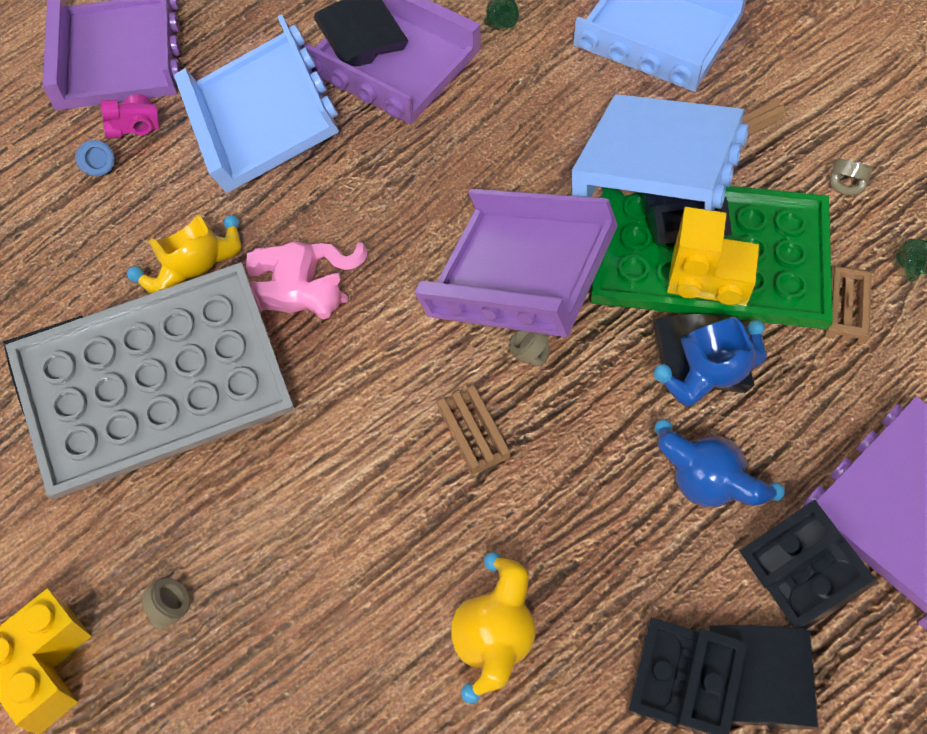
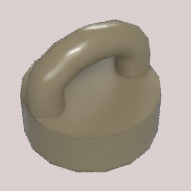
M838 158V160H835L832 169L830 184L835 191L843 195L854 196L860 194L865 190L873 168L866 164ZM841 175L859 179L857 185L846 186L839 181Z
M517 330L512 337L510 352L521 362L542 366L549 357L550 346L547 334Z
M162 577L156 579L143 592L142 605L151 624L157 629H165L169 625L176 623L188 612L190 597L185 587L179 581L170 577Z

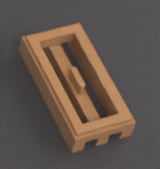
M832 266L833 322L827 330L825 329V337L833 339L835 335H841V340L849 341L853 337L857 338V343L866 344L870 337L872 272ZM840 277H844L842 324H838ZM854 279L860 280L858 327L852 326Z
M474 385L468 387L467 392L460 394V392L452 394V398L447 401L445 398L437 400V407L472 475L510 458V451ZM471 402L497 453L492 454L466 405L467 403ZM458 409L484 459L477 461L451 410Z

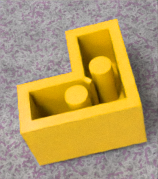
M685 207L672 254L667 293L677 294L684 298L720 301L726 305L738 304L747 306L756 282L759 244L724 239L726 213Z
M48 588L0 625V703L17 726L34 734H42L78 703L77 699L54 670V667L92 637L69 606Z

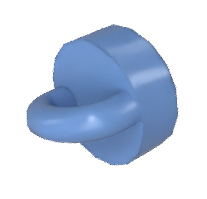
M98 140L82 143L75 152L76 166L88 176L105 175L114 165V155L111 148L104 142Z

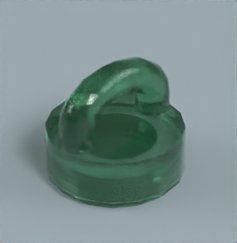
M490 0L486 8L487 16L483 22L485 25H492L493 28L501 31L515 26L519 17L516 2L514 0Z
M905 240L897 252L896 260L899 265L905 268L906 279L910 282H915L920 274H927V241Z

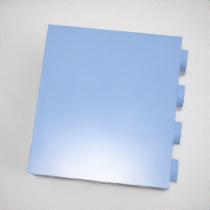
M600 0L587 19L577 17L573 45L695 92L740 21L746 0Z
M282 14L277 17L284 33L198 81L193 78L186 68L174 74L208 172L226 193L339 132L333 119L338 116V112L329 96L323 97L322 93L327 91V88L317 71L312 72L311 70L316 67L311 54L306 47L301 48L306 42L297 25L294 24L290 27Z
M615 94L572 169V196L591 197L596 187L601 186L704 201L705 210L714 211L715 208L721 209L726 187L731 185L734 166H738L741 146L745 147L748 137L749 124H743L744 109Z

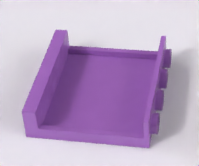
M47 0L43 88L55 111L101 105L100 100L117 99V102H124L128 96L133 94H141L147 98L176 95L177 83L174 74L181 71L179 61L176 59V56L181 55L178 37L175 35V33L180 32V25L177 13L174 10H179V1L110 0L68 6L66 0Z
M382 0L408 39L404 50L376 53L372 63L351 66L339 60L326 38L316 47L307 43L301 46L302 49L305 47L308 49L316 64V67L311 69L312 72L317 71L322 79L332 83L336 88L359 97L365 103H371L394 118H400L412 124L481 50V34L479 23L430 0Z
M470 189L468 193L476 210L438 281L420 280L414 291L427 316L568 337L618 226L609 199Z
M916 396L905 409L897 404L881 422L887 428L880 435L872 430L856 448L861 455L854 462L849 458H845L830 475V478L835 482L829 489L826 490L820 485L803 505L806 506L813 500L818 502L857 555L925 612L918 621V624L927 631V404Z

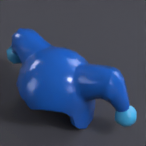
M731 317L696 329L681 337L683 350L689 364V373L685 380L682 381L675 378L670 367L666 364H660L654 369V377L658 382L665 384L679 403L686 407L693 406L714 387L725 388L734 386L743 381L751 370L756 369L765 362L767 353L762 337L765 325L759 320H753L748 323L745 330L744 325L738 318Z
M662 419L656 422L654 430L659 436L658 447L675 466L676 483L682 494L692 503L703 507H720L732 500H736L750 506H756L770 500L780 501L784 497L785 488L779 482H771L767 485L762 480L747 474L746 457L741 448L732 440L716 435L705 436L694 442H689L678 433L672 431L673 426L670 421Z

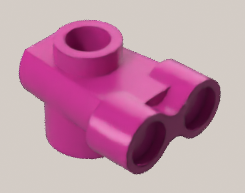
M130 95L124 100V103H117V99L100 100L106 139L122 138L121 134L128 133L146 135L151 130L159 129L156 104H151L149 98L144 95Z

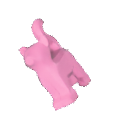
M293 241L281 246L255 248L253 252L247 253L246 269L249 276H260L261 274H266L267 271L273 272L271 281L250 282L260 313L263 310H276L286 313L309 310L321 319H328L331 313L339 308L341 303L348 302V296L339 290L340 273L313 280L317 262L325 257L334 267L347 271L353 270L361 266L367 257L366 246L362 242H357L354 253L344 256L336 246L331 244H306Z

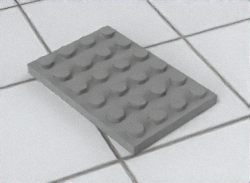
M242 262L5 345L47 497L53 500L295 411Z

